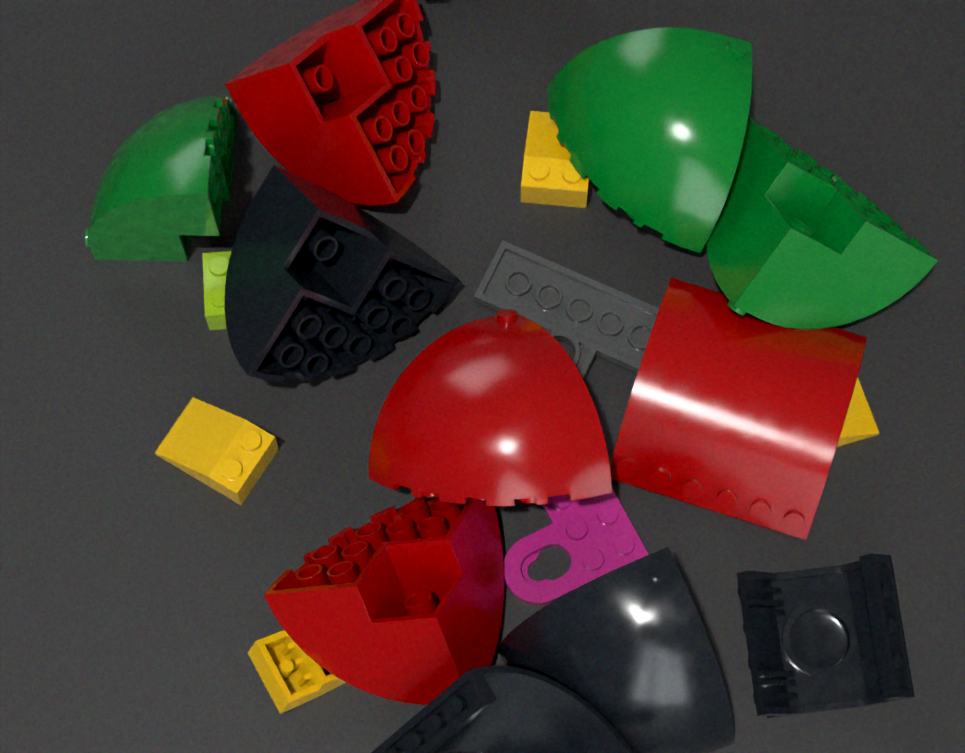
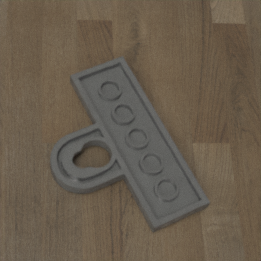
M502 240L474 294V302L497 312L504 309L516 310L517 314L542 326L556 340L565 341L571 345L575 353L572 361L579 370L583 380L596 355L638 373L659 308L504 240Z

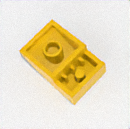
M285 630L255 641L248 651L251 661L280 714L307 703L346 683L310 658L290 638Z

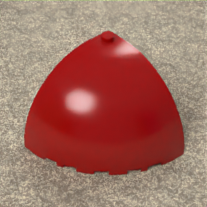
M361 0L279 44L225 83L233 101L253 134L284 168L348 202L363 205L397 203L416 179L413 174L418 163H422L425 160L426 138H431L435 114L430 112L431 97L436 96L435 70H429V51H432L430 41L424 42L419 23L424 18L417 0Z
M500 310L495 316L466 323L449 331L426 347L397 379L381 408L375 424L369 454V479L394 491L403 486L410 488L412 496L419 498L423 496L439 497L440 502L466 504L467 498H471L473 500H486V506H515V499L523 503L542 505L548 504V497L569 495V500L574 501L612 493L609 457L603 430L594 402L579 370L565 349L547 330L534 321L517 314L516 310Z
M423 496L421 498H414V501L406 503L399 511H396L395 506L377 512L369 516L370 523L364 524L356 531L349 526L327 539L328 545L321 546L303 556L305 563L295 572L287 569L265 592L264 597L276 619L290 638L310 658L334 676L367 693L385 699L428 705L467 670L481 666H490L495 654L504 605V561L495 506H486V500L467 498L466 504L440 502L439 498L427 501Z

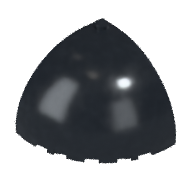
M273 165L245 213L231 251L226 275L224 304L229 341L240 366L251 377L283 382L284 378H299L302 382L311 381L312 377L326 373L329 377L353 370V364L369 358L371 361L379 358L394 348L392 343L397 339L403 338L407 334L412 335L418 330L415 325L429 311L435 313L460 280L427 252L374 216L321 186Z
M669 547L612 570L556 599L515 627L498 647V653L505 666L522 668L544 675L572 690L591 704L618 731L633 753H709L732 745L734 742V723L723 678L700 615Z

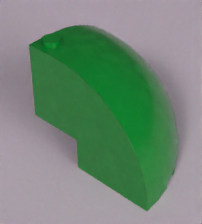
M666 27L624 33L585 49L567 62L553 77L547 87V104L550 119H554L559 130L556 137L559 143L564 144L572 155L569 161L583 179L588 177L599 189L597 195L614 210L620 207L634 220L633 223L642 228L645 224L662 233L661 239L679 247L698 253L702 251L727 199L743 146L752 90V44L738 38L705 30Z
M230 95L205 96L175 104L145 121L120 145L106 166L99 181L91 208L89 226L85 230V246L90 248L95 260L188 261L190 235L220 236L222 201L232 200L237 110L233 99H230Z
M748 117L743 146L733 182L721 214L706 243L711 271L717 284L729 299L727 304L732 310L743 316L747 312L761 320L786 328L823 329L836 327L867 317L890 305L925 277L938 260L916 238H910L900 229L902 225L880 210V207L861 192L857 193L852 187L843 182V178L825 165L821 167L815 159L802 149L798 148L795 150L784 142L780 135Z

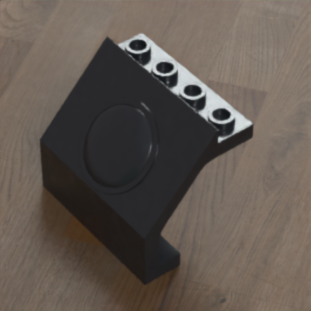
M871 553L859 556L860 561L844 565L778 573L744 571L736 573L738 581L737 592L741 601L743 631L746 635L749 656L748 666L751 670L754 689L753 700L757 716L775 718L870 707L915 697L891 555Z

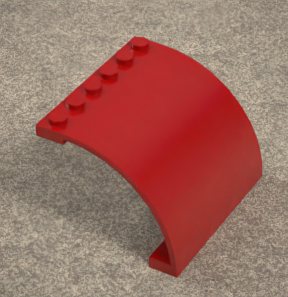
M671 278L656 316L610 462L611 479L807 540L845 422L867 337L835 327L823 329L786 328L761 320L747 312L743 316L728 306L729 299L724 293Z

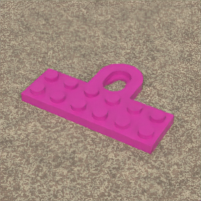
M613 488L612 493L574 501L569 500V495L548 497V504H542L551 524L518 540L511 546L504 559V582L509 592L522 603L531 606H545L570 591L649 554ZM559 548L569 556L571 566L568 572L555 580L544 579L535 581L528 575L529 566L537 561L538 556L545 549Z

